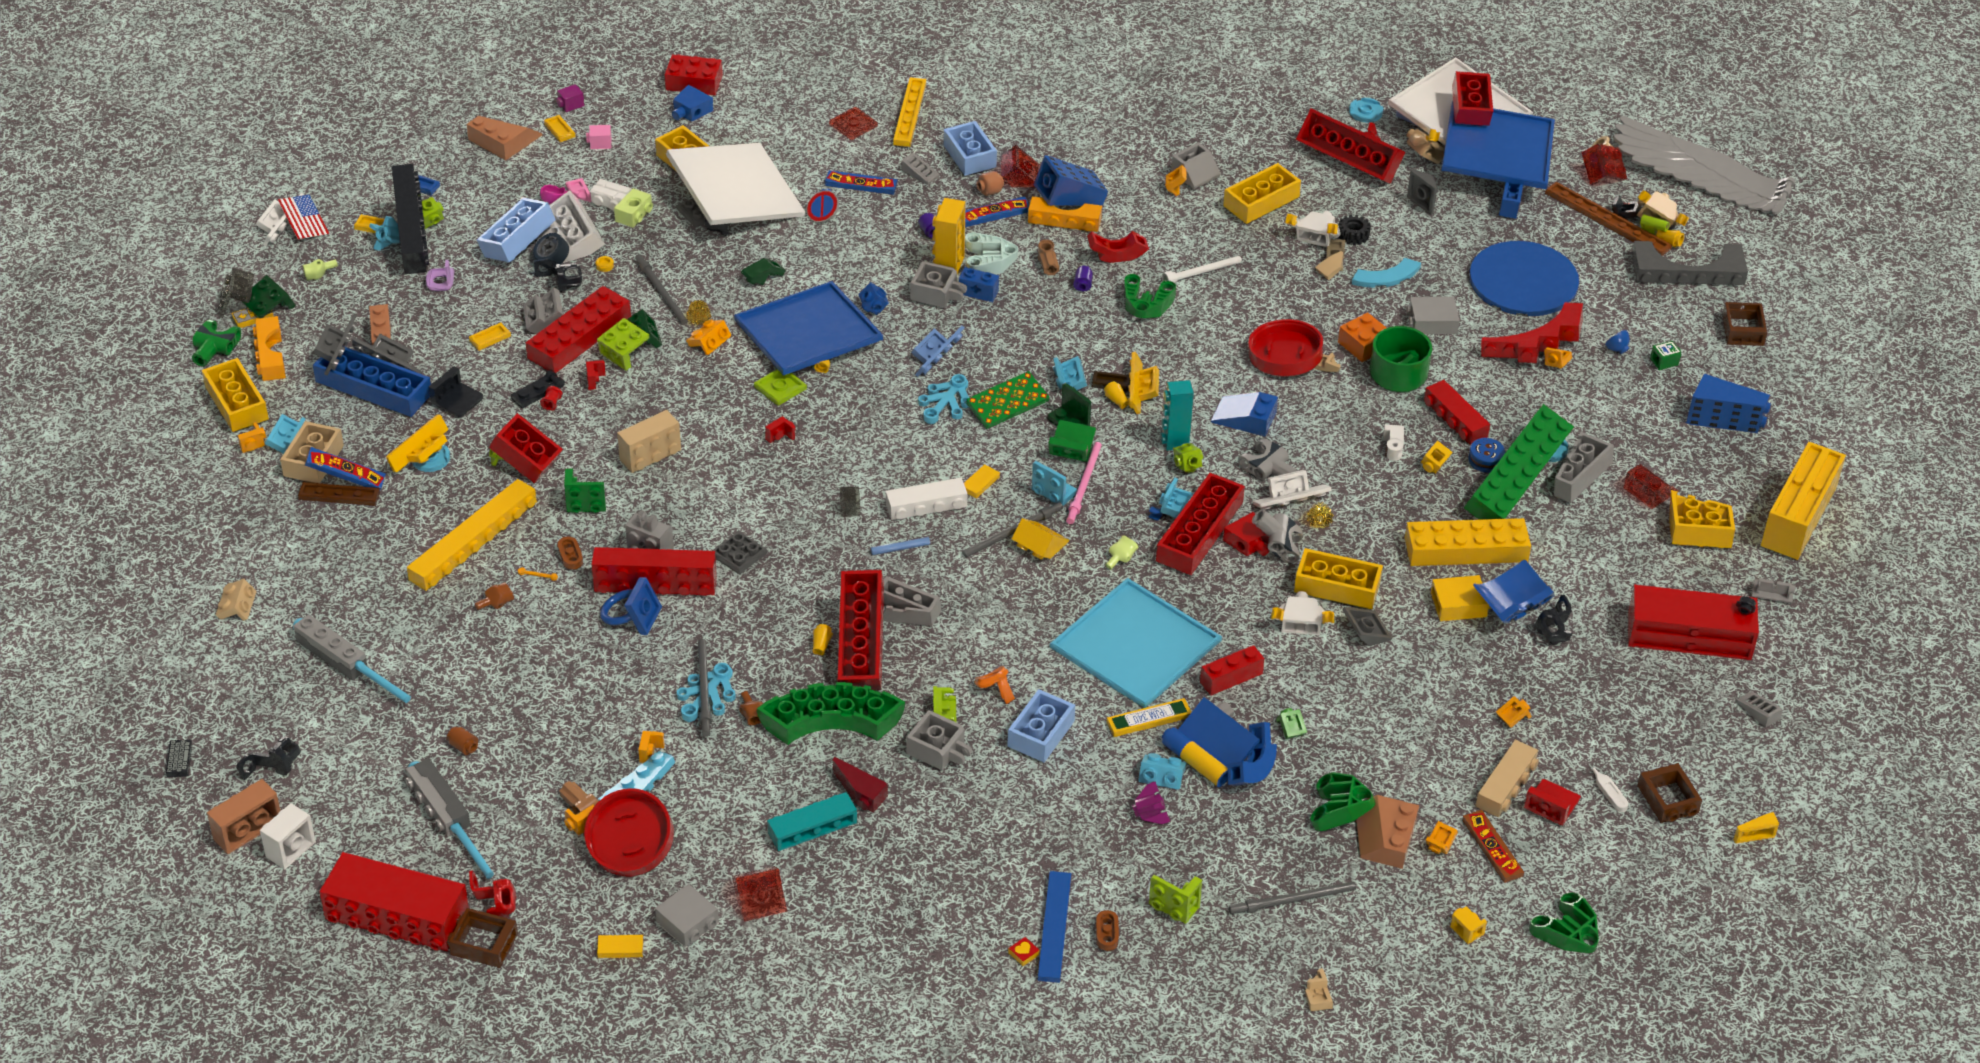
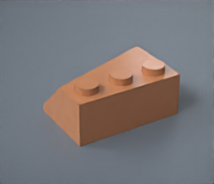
M477 116L466 124L468 140L504 160L509 159L542 136V133L533 129L482 116Z
M1375 795V806L1356 819L1360 858L1403 869L1417 822L1419 805Z

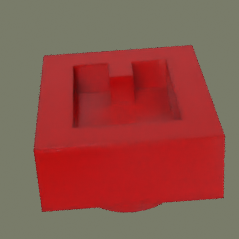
M604 360L586 362L588 390L596 389V382H599V376H606Z
M782 416L765 426V440L772 443L775 440L781 439L784 435L794 440L795 425Z

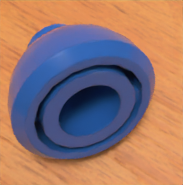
M1622 330L1609 338L1605 343L1606 347L1620 354L1630 349L1628 346L1630 342L1628 331Z

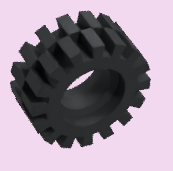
M1349 215V217L1344 216V219L1341 218L1338 224L1340 230L1338 238L1345 240V242L1347 241L1348 245L1350 243H1353V245H1356V243L1361 245L1362 242L1366 243L1370 236L1371 224L1368 222V219L1364 220L1363 216L1360 218L1358 215H1355V217Z

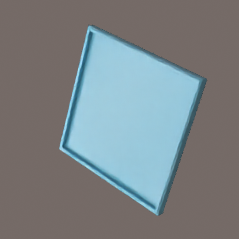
M1127 578L1050 643V648L1138 705L1146 708L1220 643L1222 636Z

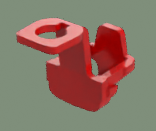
M473 870L469 871L470 888L475 898L478 900L494 898L495 907L487 909L486 913L508 918L509 914L513 913L516 909V890L509 879H499L493 881V886L479 888V882Z

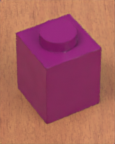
M576 84L557 90V105L559 108L562 107L565 112L585 106L583 92Z

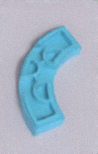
M1404 258L1398 265L1387 270L1366 271L1358 269L1352 279V285L1371 288L1385 285L1386 287L1400 284V281L1413 277L1421 268V262Z

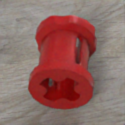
M549 386L546 389L545 397L540 401L541 407L554 411L557 407V401L562 398V391L558 387Z

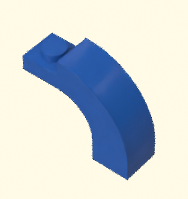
M1269 722L1249 725V731L1259 738L1260 741L1250 752L1246 761L1227 764L1228 785L1239 786L1257 783L1265 779L1271 772L1276 759L1277 744H1271Z

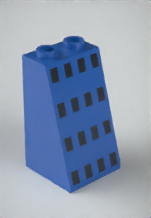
M1048 155L1044 156L1034 182V186L1048 205L1083 206L1084 204L1101 206L1104 204L1108 194V190L1094 171Z
M1704 374L1693 394L1686 423L1758 433L1761 427H1765L1768 417H1765V414H1768L1771 403L1768 402L1770 395Z

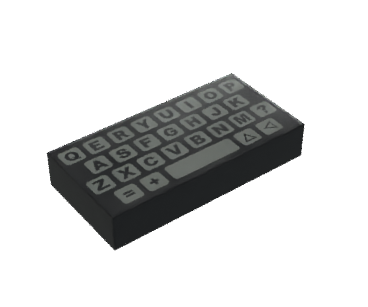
M191 739L170 740L166 766L167 777L189 776L193 745Z

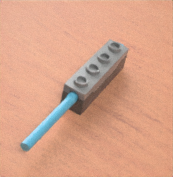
M308 614L306 617L298 618L294 621L293 629L296 641L353 681L363 673L403 702L408 703L410 701V695L367 666L366 655L363 651Z
M430 758L421 762H411L408 768H406L407 778H405L408 788L410 790L414 789L418 802L420 804L424 803L426 813L430 818L434 817L437 829L440 832L444 831L447 837L455 833L487 879L494 876L493 871L464 831V829L471 826L469 813Z

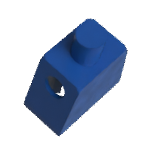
M690 85L686 86L673 100L674 111L672 116L675 120L684 117L692 122L714 111L713 97Z

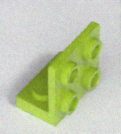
M623 318L597 338L600 354L626 371L631 368L629 354L650 337L648 333Z
M1153 875L1150 880L1149 904L1155 910H1161L1170 915L1172 919L1186 924L1200 908L1202 879L1194 876L1189 883L1186 882L1183 888L1180 889Z

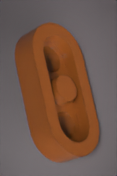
M569 536L561 538L557 546L564 567L570 570L580 568L583 565V555L577 540Z
M1110 910L1101 911L1096 917V943L1104 951L1114 950L1119 944L1118 916Z

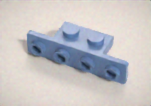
M961 326L948 340L934 328L911 352L923 363L915 375L917 377L922 373L926 375L933 367L930 364L932 362L936 364L943 357L941 353L944 352L946 354L953 347L951 343H957L962 338L961 332L965 327Z

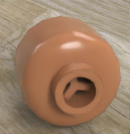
M995 171L983 173L978 178L977 189L985 196L999 193L1004 186L1003 177Z

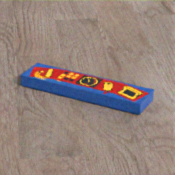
M830 170L825 180V186L891 195L895 194L898 179Z
M1025 197L965 210V227L1028 213L1030 205Z
M313 447L310 448L305 462V466L363 487L380 488V490L386 475L380 471Z

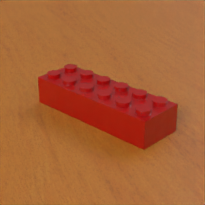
M1310 108L1296 138L1301 143L1389 184L1392 182L1406 153L1397 147Z
M605 286L600 287L525 342L527 359L548 371L553 370L557 373L598 342L597 338L623 318L628 319L631 317L630 301Z
M1209 473L1157 544L1156 562L1192 575L1221 535L1224 527L1228 525L1243 504L1245 486Z
M594 547L591 564L594 592L618 593L634 589L638 579L646 577L655 594L715 595L717 582L715 551Z
M882 570L841 571L838 682L852 683V686L857 687L871 686V690H882L884 605Z

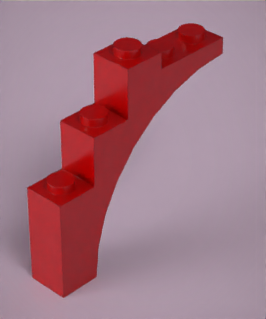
M1565 302L1562 310L1555 318L1534 330L1511 336L1482 337L1481 357L1518 358L1520 363H1537L1539 352H1544L1547 347L1559 349L1560 341L1579 342L1583 322V303Z

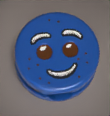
M1480 438L1471 444L1468 461L1474 469L1490 473L1506 451L1499 441L1492 438Z

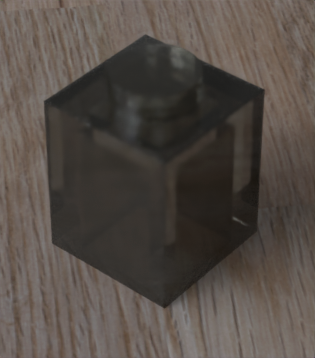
M859 486L839 487L841 517L860 516Z

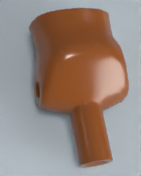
M505 582L493 585L485 591V599L476 602L475 607L477 610L491 605L495 609H500L506 603L514 600L513 592Z
M748 691L742 692L741 697L744 703L739 706L740 713L745 717L748 725L761 723L758 718L757 708L763 702L752 701Z

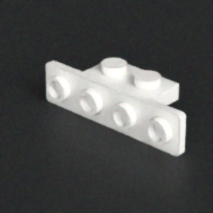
M277 200L271 203L256 223L258 227L269 233L263 244L265 247L270 242L274 243L279 235L277 232H282L287 225L286 221L288 219Z
M1300 470L1268 478L1270 497L1255 500L1253 504L1260 507V509H1269L1274 504L1286 505L1295 499L1296 501H1303L1312 495L1315 497L1324 496L1326 492L1332 490L1327 485L1309 488L1306 470Z

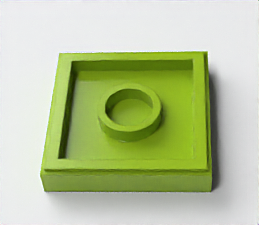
M778 369L754 382V387L777 406L807 389V385L794 374L782 375Z

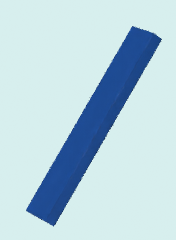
M1050 871L1038 981L1060 983L1072 873Z

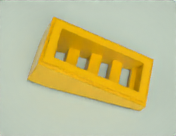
M1774 812L1767 813L1737 826L1733 839L1734 842L1737 844L1775 838L1779 822Z

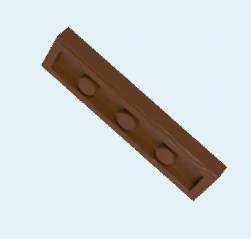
M302 482L298 499L376 506L380 495V488Z

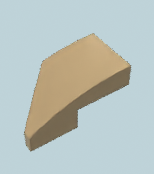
M1343 252L1335 253L1315 267L1316 271L1327 280H1330L1339 271H1343Z
M1330 353L1329 356L1323 354L1321 362L1313 369L1325 372H1339L1341 366L1336 363L1334 354Z
M1323 968L1317 971V975L1313 979L1310 978L1307 981L1305 995L1310 1011L1333 1009V1001L1327 988L1328 980Z

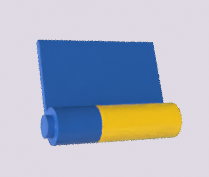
M1203 697L1179 729L1175 727L1169 728L1162 735V744L1217 787H1221L1228 781L1227 764L1244 761L1260 741L1259 738L1205 697Z

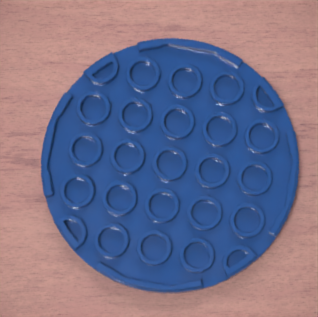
M1507 241L1491 245L1478 253L1471 264L1470 283L1475 293L1490 306L1494 305L1501 308L1503 312L1514 315L1521 313L1528 316H1543L1562 310L1565 302L1569 303L1576 297L1579 287V275L1572 262L1553 248L1528 241Z

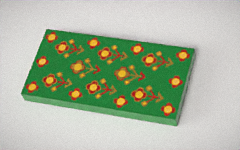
M1027 371L967 398L966 404L983 426L989 429L1048 402L1050 397L1030 371Z

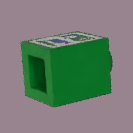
M1673 341L1654 345L1650 360L1658 370L1678 366L1682 352Z

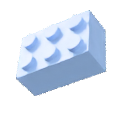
M976 121L944 129V147L964 176L997 167V150Z
M1038 689L1008 729L1007 747L1045 763L1074 723L1075 704Z

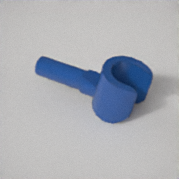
M1153 506L1150 508L1151 514L1148 517L1158 521L1162 516V513H1160L1161 508L1158 509Z

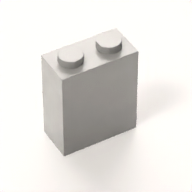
M1454 296L1410 297V303L1406 305V315L1410 316L1409 327L1417 329L1424 334L1458 333L1460 320Z

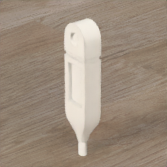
M1593 768L1592 771L1595 773L1596 784L1615 810L1625 812L1628 808L1627 799L1609 776L1601 774Z

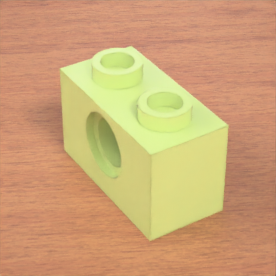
M633 188L614 207L615 221L634 228L647 213L651 212L653 208L651 194Z

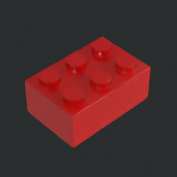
M672 54L664 74L665 89L667 91L681 92L686 86L690 85L707 95L716 96L723 76L722 60Z
M1456 71L1452 84L1455 123L1489 126L1493 115L1490 74Z
M518 413L500 430L489 446L493 452L534 484L554 464L563 450Z

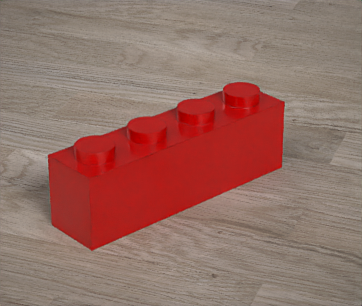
M1445 380L1426 387L1424 396L1426 405L1430 406L1439 417L1444 419L1448 426L1459 434L1462 440L1471 445L1477 439L1488 437L1490 423Z

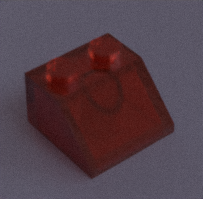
M1017 145L1013 146L1001 156V176L1004 183L1009 184L1011 187L1036 188L1034 182L1039 172L1040 164Z
M1641 464L1627 472L1623 487L1651 509L1669 499L1671 490L1679 492L1677 488Z
M772 866L732 876L736 898L744 921L787 912L779 868Z

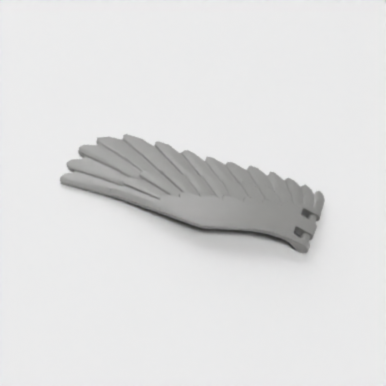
M1626 116L1620 117L1622 124L1615 125L1616 130L1620 134H1615L1613 139L1620 144L1618 146L1620 152L1632 157L1631 162L1641 166L1653 167V172L1661 175H1673L1676 181L1691 182L1692 187L1705 189L1708 194L1719 195L1720 200L1736 202L1735 206L1748 207L1749 210H1761L1762 213L1772 211L1773 215L1779 214L1786 205L1787 198L1790 196L1792 187L1795 184V179L1792 177L1772 179L1762 176L1726 154L1659 131Z

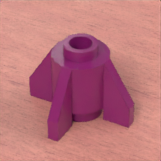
M1153 781L1144 787L1135 799L1136 804L1132 805L1136 817L1140 816L1142 820L1165 824L1170 822L1167 811L1161 813L1162 810L1166 809L1164 798L1160 793L1155 795L1156 792H1159L1156 781Z

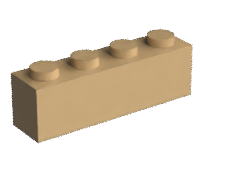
M1515 740L1479 791L1475 807L1498 818L1503 811L1507 812L1511 804V798L1518 796L1521 788L1520 785L1526 784L1531 770L1535 771L1539 763L1537 759L1538 750Z

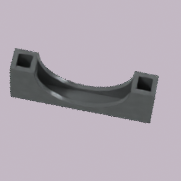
M1634 241L1631 255L1636 282L1745 285L1748 270L1742 244H1724L1719 259L1701 266H1687L1672 262L1659 254L1650 241Z

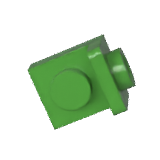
M1284 709L1276 718V722L1281 723L1286 739L1302 736L1307 733L1300 709Z

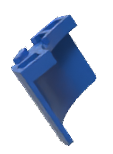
M1522 560L1516 566L1491 581L1483 584H1473L1505 624L1510 623L1512 619L1515 621L1526 616L1525 611L1530 608L1536 610L1555 597L1553 590L1544 583L1526 560Z

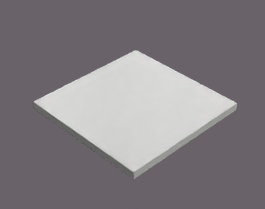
M1455 57L1390 98L1388 105L1428 134L1430 129L1440 132L1438 141L1445 145L1450 109L1453 101L1452 84L1456 71L1477 72ZM1491 83L1494 109L1528 115L1533 114L1530 109Z
M761 143L667 150L666 155L710 225L803 217L805 214L804 209Z

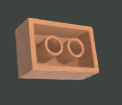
M260 779L207 812L213 840L227 854H230L259 836L262 827L277 816L281 810L277 793L263 779Z

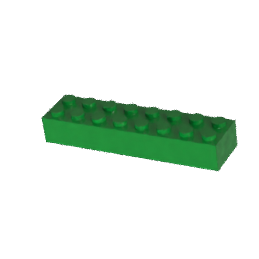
M1543 404L1470 498L1464 509L1479 520L1505 519L1574 426Z

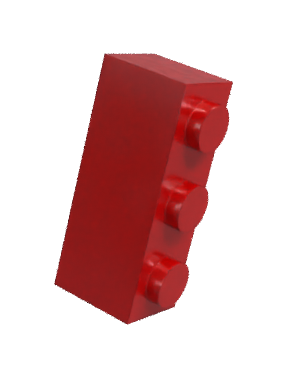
M1252 645L1201 666L1200 683L1209 695L1212 696L1262 675L1265 658Z

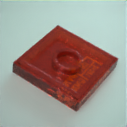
M856 106L829 120V124L850 140L878 127L877 121Z

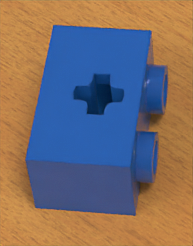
M1505 183L1499 216L1517 218L1523 185Z
M964 267L959 277V282L967 286V291L963 295L993 302L999 292V275Z

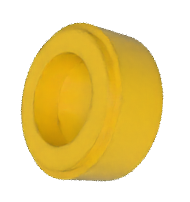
M608 256L599 257L595 262L596 269L601 272H608L614 268V261Z

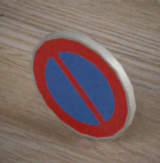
M829 190L817 192L810 198L807 204L806 211L808 217L816 223L829 221L839 209V199L835 193Z

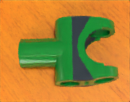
M209 319L204 322L193 336V346L198 347L192 355L193 362L198 366L204 367L216 353L230 355L241 339V328L233 326L226 331L219 332L216 331L217 322L215 320Z

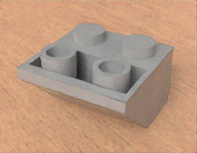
M1199 142L1172 155L1171 172L1183 165L1186 168L1187 180L1185 183L1193 189L1221 175L1210 150Z

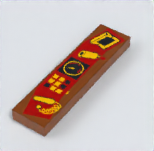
M1483 810L1463 815L1462 821L1502 881L1506 883L1523 877V869Z

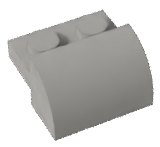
M555 287L541 298L535 294L523 305L528 331L537 334L563 315L560 293Z

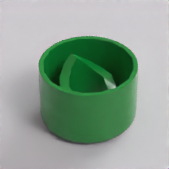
M1393 326L1380 331L1373 340L1370 361L1372 379L1382 388L1393 392H1410L1420 388L1426 382L1429 374L1432 355L1430 339L1421 331L1406 326Z

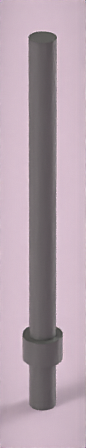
M641 254L636 255L635 259L640 265V270L648 276L682 325L686 324L688 320L654 274L650 263L645 261Z
M1058 502L1050 507H1044L1038 513L1026 519L1036 522L1042 519L1046 520L1052 514L1062 510L1063 505L1061 502ZM1020 522L963 550L962 554L967 558L1014 534Z
M699 639L698 655L701 701L699 723L702 725V736L708 737L710 736L712 714L709 712L706 640Z
M1353 881L1260 900L1248 899L1245 900V903L1229 905L1230 914L1245 911L1251 913L1256 912L1260 908L1356 890V884Z

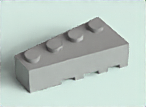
M1580 432L1571 453L1567 455L1566 462L1563 463L1555 477L1554 496L1572 503L1613 463L1614 445Z

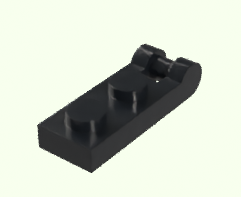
M549 370L545 376L512 393L511 399L523 409L545 397L546 389L549 386L562 388L565 385V380L557 377L553 370Z

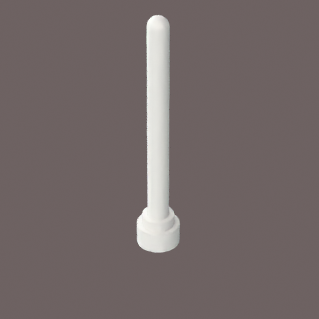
M1236 256L1178 273L1172 271L1164 272L1162 280L1176 283L1180 279L1238 264L1242 261V258Z

